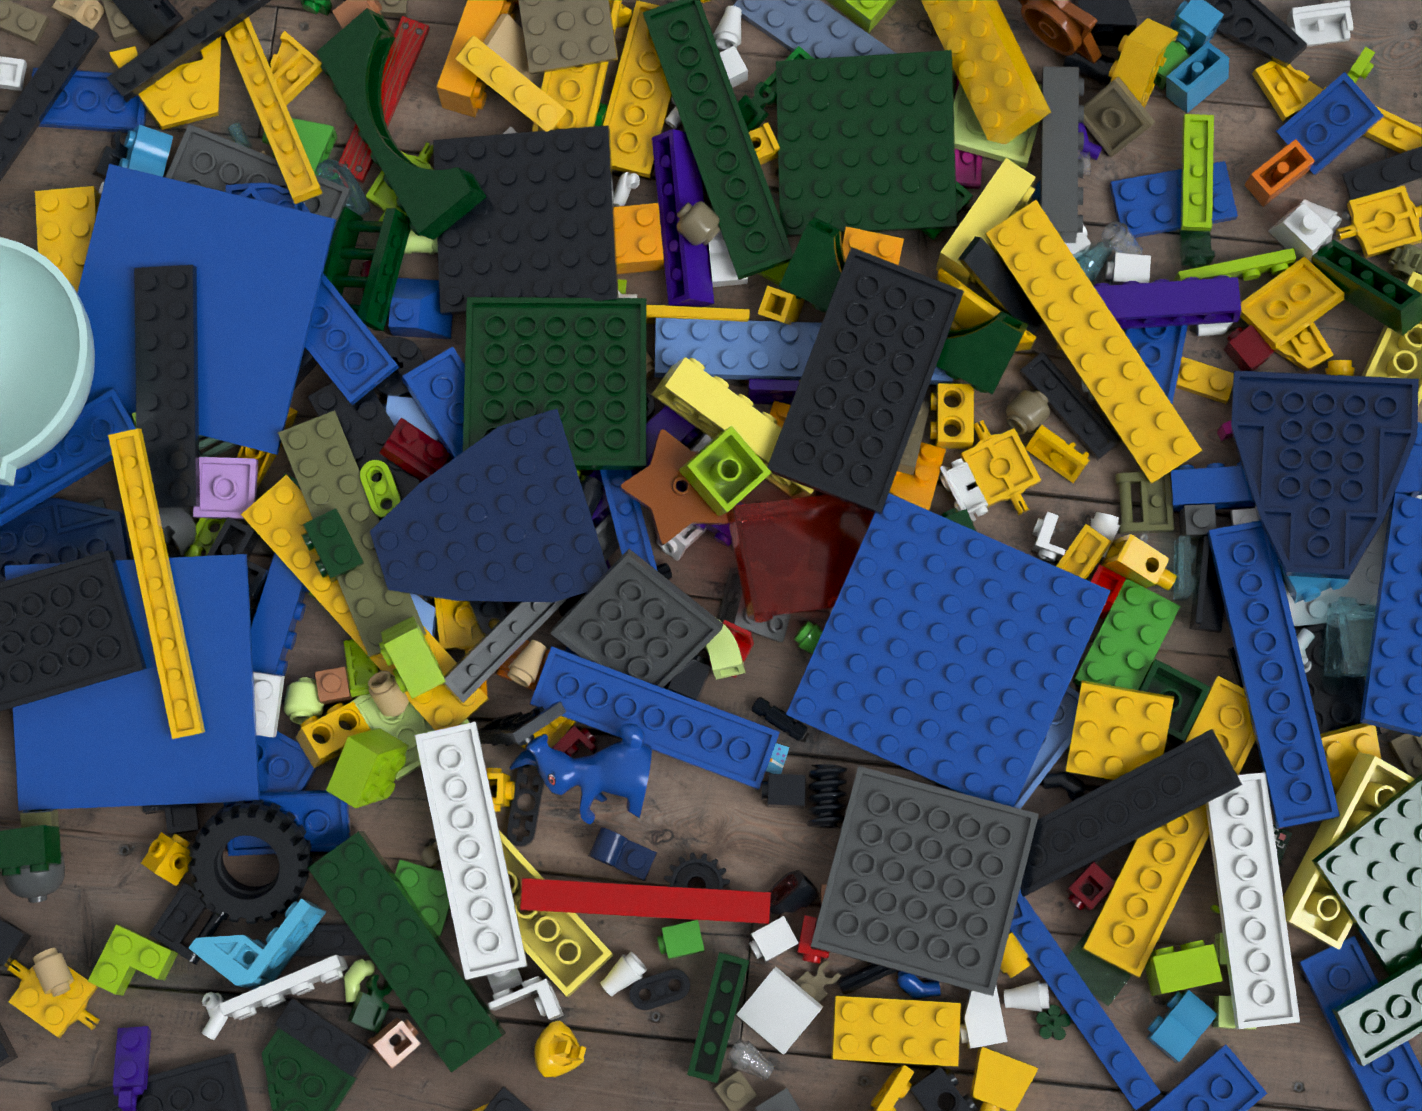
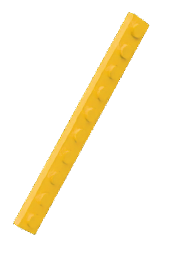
M142 429L110 434L108 437L172 739L204 733V723Z

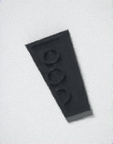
M1204 0L1224 14L1216 30L1217 32L1285 68L1307 48V43L1259 0Z

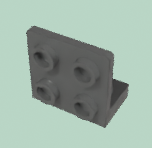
M751 567L730 568L717 619L722 623L726 620L773 641L783 642L798 587L793 583Z

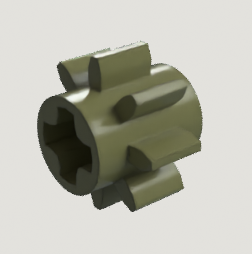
M1405 244L1402 249L1396 247L1388 261V264L1393 266L1392 274L1401 280H1406L1413 271L1421 275L1422 250L1410 244Z

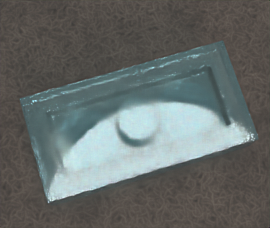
M1178 536L1174 541V574L1177 575L1174 583V601H1186L1191 596V593L1195 592L1196 577L1191 575V563H1195L1196 547L1191 545V536Z

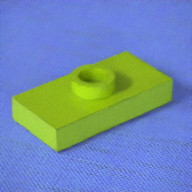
M353 639L345 640L343 642L351 696L356 697L370 694L368 682L373 675L379 672V668Z

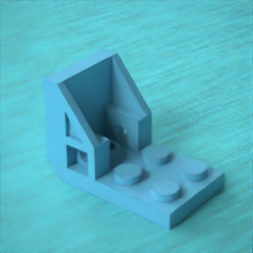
M300 899L299 902L295 901L285 913L286 919L282 925L275 927L266 938L267 944L259 939L252 940L246 935L195 938L189 949L234 985L253 990L278 978L325 915L326 911L317 904Z

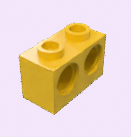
M938 383L936 393L930 394V410H935V422H930V439H935V446L944 449L972 448L974 443V388L971 384ZM948 396L957 398L959 406L954 408L948 407L944 403V398ZM954 425L958 428L959 435L955 437L948 436L944 432V427Z
M354 701L345 706L343 703H338L327 710V715L319 719L313 716L300 725L301 729L296 739L313 768L341 755L348 736L371 731ZM339 721L349 723L352 730L341 728ZM319 734L323 736L326 743H317L312 735Z

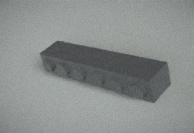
M1043 67L1041 92L1051 113L1041 119L1040 206L1065 243H1076L1077 233L1083 232V215H1078V205H1083V187H1078V177L1083 178L1084 160H1078V150H1083L1084 132H1078V123H1083L1084 105H1079V96L1084 95V78H1079V67Z

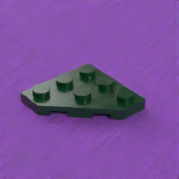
M280 1028L277 1029L262 1052L273 1111H337L358 1079L357 1077L350 1076Z

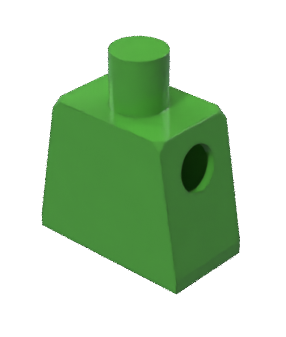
M291 118L315 175L321 177L338 137L335 128L326 124ZM264 131L262 142L270 145Z

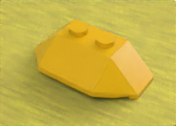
M940 268L936 276L937 281L964 291L950 330L975 326L1001 312L943 268ZM1026 330L1016 351L1030 350L1037 337Z

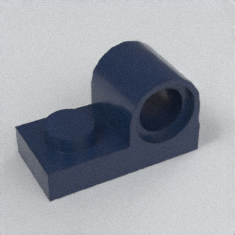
M601 827L588 856L645 881L657 852L634 843L614 831Z

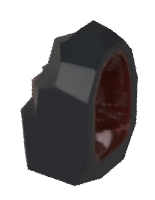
M800 870L789 872L776 882L769 891L771 892L770 912L781 915L785 912L793 913L801 907L807 908L820 896V893Z

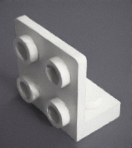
M539 976L522 982L523 989L513 992L512 989L508 988L492 995L494 1001L488 1003L490 1010L496 1011L538 993L539 997L534 998L541 1016L547 1015L550 1020L564 1016L551 982L547 979L542 980Z

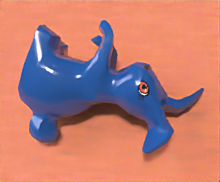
M633 723L622 725L620 730L622 741L610 745L594 755L576 759L571 758L562 751L550 748L547 743L548 735L543 734L527 744L526 750L522 751L511 763L510 770L526 764L535 766L550 792L556 795H563L575 786L581 787L580 815L587 824H592L595 819V814L590 810L593 800L596 799L600 802L607 800L602 791L627 798V811L640 818L649 778L652 749L651 746L644 743V731L637 724Z

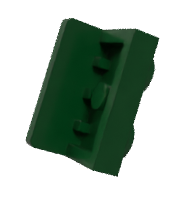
M337 508L303 524L306 533L301 536L309 551L316 550L320 559L315 561L323 578L329 576L331 582L337 580V577L364 564Z

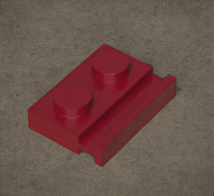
M402 417L379 452L420 481L425 480L442 468L449 456V453L442 444Z

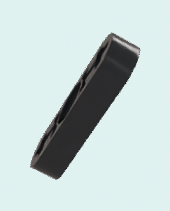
M530 764L518 768L515 795L512 800L507 828L508 839L517 847H526L535 838L545 784L540 776H535L532 786H539L538 792L529 788L520 789L521 784L526 786L528 784V776L524 774V770L530 769ZM524 794H530L535 798V806L530 811H522L518 807V800ZM516 813L523 817L533 816L532 822L526 820L525 830L530 832L529 837H523L522 841H517V836L513 834V830L519 829L521 819H515Z

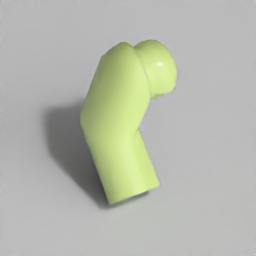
M359 959L346 972L344 976L346 1003L355 1002L358 993L361 992V981L365 976L374 974L375 966L371 960L364 961V959Z

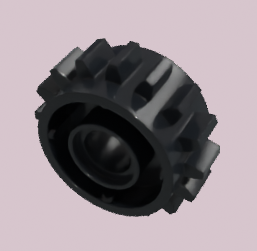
M693 852L690 854V860L687 861L680 856V865L678 867L672 864L669 866L673 872L672 876H664V880L670 883V887L688 888V883L694 878L702 879L706 884L705 889L723 890V886L730 884V880L722 879L726 869L721 868L718 870L716 868L718 860L715 858L711 863L708 862L706 853L702 855L701 859H696Z

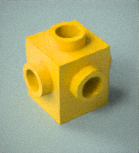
M486 768L490 790L492 787L497 786V796L492 797L495 812H501V807H509L510 800L514 799V781H510V776L502 773L501 768Z
M161 832L158 838L151 843L148 853L141 864L156 875L177 886L184 874L189 871L188 864L192 860V857L189 856L190 849H188L190 842L177 834H174L171 838Z

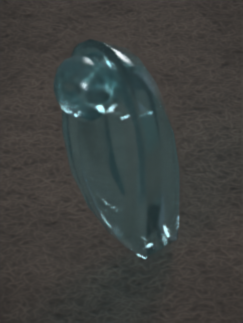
M325 159L322 163H319L317 166L318 176L351 190L346 204L347 208L358 215H363L370 211V205L360 185L347 167L331 159Z

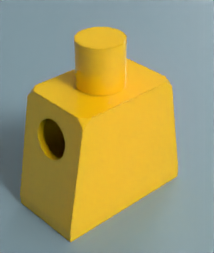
M1132 534L1114 540L1107 552L1106 558L1101 563L1102 566L1145 588L1157 584L1168 591L1177 578L1176 574L1165 569L1169 561L1168 557Z
M979 1047L970 1097L982 1102L980 1111H1000V1109L1015 1111L1036 1075L1038 1068L985 1047Z

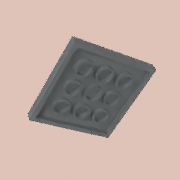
M628 549L552 627L550 634L581 658L663 688L722 630L723 623L632 550Z

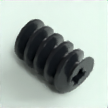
M831 764L811 765L817 769L810 771L809 777L817 781L809 784L808 789L817 794L808 796V801L816 805L808 809V814L816 818L809 820L807 826L827 829L841 828L837 826V823L844 821L845 816L837 814V812L846 808V804L838 802V798L847 796V792L839 790L838 786L847 784V780L838 777V775L846 772L847 768Z

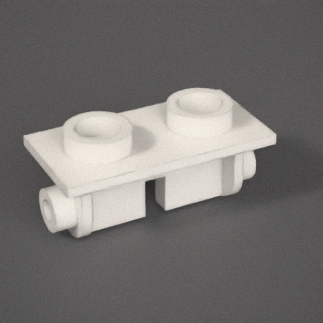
M962 458L951 463L952 469L941 466L940 469L943 475L940 478L945 489L948 492L952 491L956 499L954 507L958 511L967 509L971 520L975 521L974 513L978 517L988 512V503L979 486L968 490L967 486L976 480L968 463L963 462Z

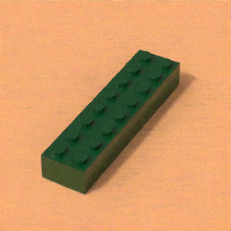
M358 831L308 867L451 1073L506 1033L471 982L465 980L462 969L433 928L428 924L419 908L364 831Z

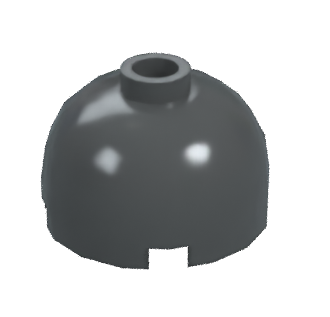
M189 507L158 508L168 557H182L189 550L190 545L195 542L197 535L196 525L192 518L193 512Z
M61 852V864L49 866L50 871L30 873V868L22 869V875L3 876L5 885L11 893L20 898H28L30 903L47 900V895L54 893L64 880L65 863L63 852Z

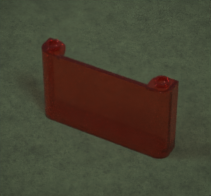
M829 495L735 505L726 514L747 617L749 619L754 618L755 623H762L772 620L773 616L833 608L875 513Z

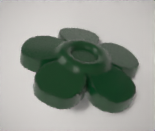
M1050 1005V1008H1047V1013L1038 1012L1036 1015V1023L1044 1025L1038 1031L1043 1039H1049L1053 1036L1055 1040H1062L1066 1036V1032L1062 1027L1069 1026L1071 1020L1069 1015L1060 1014L1061 1010L1057 1005Z

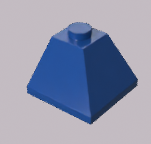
M397 278L389 312L388 327L392 336L451 339L453 315H442L440 313L439 280Z

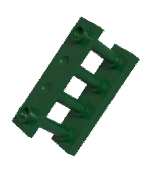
M344 206L335 226L323 273L341 296L344 287L365 288L361 304L349 305L367 327L375 331H384L411 230L409 226L410 219L396 208H386L383 221L363 220V217ZM359 232L380 233L376 248H355ZM351 261H372L368 277L348 276Z

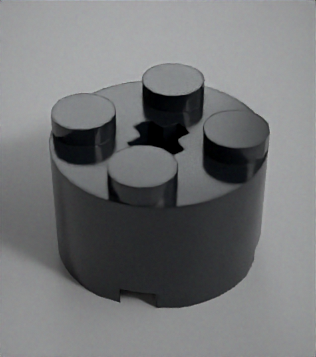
M402 337L382 339L379 343L401 368L398 369V374L392 373L374 387L373 390L386 401L388 396L413 398L401 377L425 363L420 349L413 341Z

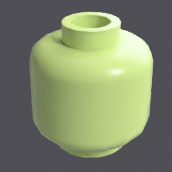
M302 677L297 682H292L287 686L284 712L290 717L292 722L302 724L313 716H316L318 719L322 716L324 704L319 702L316 680Z

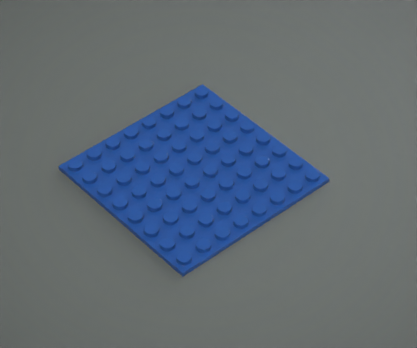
M109 164L77 292L90 321L95 349L93 381L85 405L114 388L120 395L131 417H133L132 413L136 412L134 268L194 265L197 267L199 435L278 455L281 444L278 432L283 431L285 428L336 219Z
M889 493L882 513L874 514L786 715L959 793L1014 807L1111 591Z
M247 554L169 558L205 728L204 733L172 739L135 560H115L147 669L13 708L18 811L223 803L243 800L245 802L259 801L260 787ZM64 563L5 566V581Z

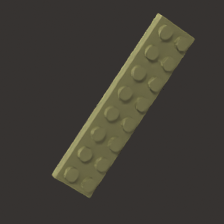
M335 410L278 432L312 518L315 519L337 508L364 562L363 565L337 577V580L369 658L381 653L378 643L383 640L380 632L412 616L415 617L425 636V629L410 593L392 591L387 588L370 534V530L380 520L370 507L360 479L359 468Z

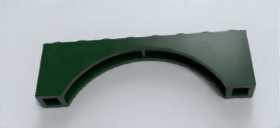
M366 8L316 52L322 61V70L334 83L333 90L343 99L347 106L345 108L347 115L356 122L360 138L370 147L372 151L370 153L371 158L384 172L383 179L385 183L394 190L398 197L396 199L398 206L408 215L410 228L418 236L422 235L435 240L484 200L486 195L474 174L458 167L446 170L420 168L411 162L397 147L387 128L381 99L384 66L395 36L382 15Z
M813 217L806 225L779 287L785 289V292L796 295V299L802 298L812 303V306L821 312H826L846 261L841 242V230ZM1001 311L989 320L975 326L949 330L936 366L945 370V374L957 380L963 379L970 383L975 390L981 393L988 392L993 395L1028 324Z

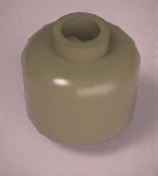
M702 201L696 202L693 206L689 202L686 203L676 215L680 219L676 226L677 231L694 246L701 243L706 246L721 230L718 226L720 222L719 216Z
M1029 390L1019 392L1006 408V421L1012 429L1015 428L1019 434L1035 433L1050 416L1047 397L1037 390L1034 392Z

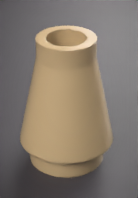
M531 640L528 646L508 666L510 671L507 676L515 683L529 687L530 683L536 680L543 655L547 650L546 646L536 640Z

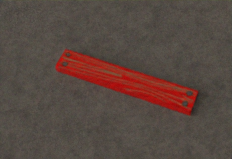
M402 16L394 34L395 40L387 56L382 77L381 99L387 128L430 31L429 25ZM355 124L335 171L339 175L364 184L373 163L370 155L372 151L368 144L360 138L358 134L359 128Z

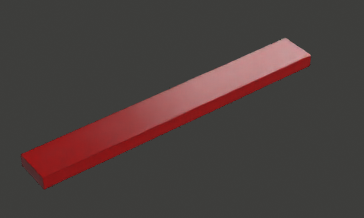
M522 878L520 910L769 924L771 892Z

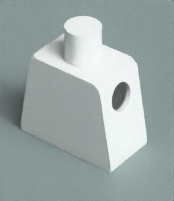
M1304 203L1288 211L1268 231L1286 249L1294 248L1298 261L1305 256L1312 264L1313 255L1330 243L1333 235L1331 228Z

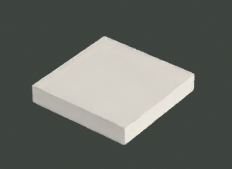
M775 967L736 1015L784 1055L821 1011L823 1006Z

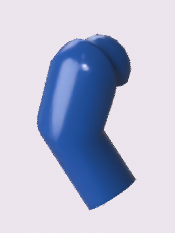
M898 971V985L910 997L917 999L941 995L938 981L921 982L915 975Z

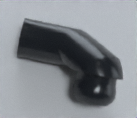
M1070 772L1048 773L1042 780L1044 789L1062 787L1068 792L1069 799L1072 801L1085 795L1086 787L1084 782Z

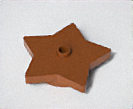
M1018 0L1022 5L1021 14L1026 25L1046 46L1062 55L1069 56L1076 52L1093 64L1102 56L1091 34L1098 21L1095 17L1068 0Z
M664 429L658 433L650 465L619 486L622 492L648 508L659 543L662 546L690 524L728 525L731 522L728 512L718 516L679 471L699 451H691ZM678 481L682 482L686 486V491H678L676 483Z

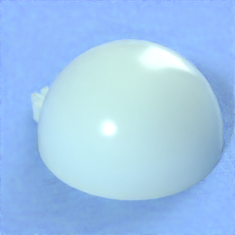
M0 237V485L14 486L16 470L27 466L49 452L64 438L81 414L92 386L95 349L93 332L83 303L72 284L58 267L36 250L22 243Z

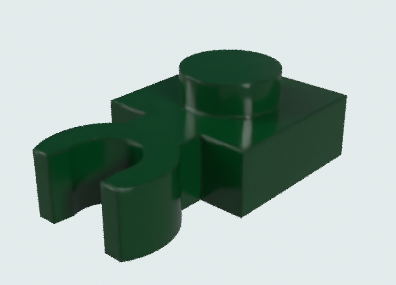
M764 82L756 85L753 98L745 94L738 102L748 132L757 129L769 115L764 110V107L773 104L777 100V93L774 91L768 97H763V91L768 86Z
M372 974L367 980L368 993H358L347 1022L378 1034L390 1005L382 1000L384 996L392 991V987L386 980L383 988L378 989L377 981L379 980V975Z

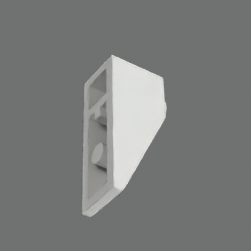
M997 986L993 996L969 990L962 1015L963 1024L960 1025L959 1035L961 1043H967L968 1049L1007 1042Z

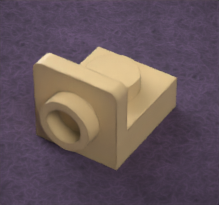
M56 0L52 6L58 14L71 20L75 19L92 30L105 12L104 7L97 0Z

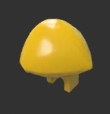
M562 1021L551 1022L541 1032L535 1044L534 1057L536 1068L544 1077L563 1075L584 1062L586 1047L579 1045L571 1029Z

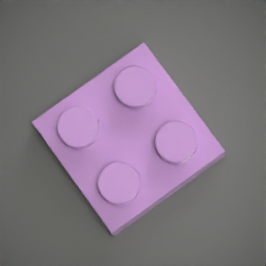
M199 457L200 507H193V517L244 519L241 514L256 502L258 460L252 458Z

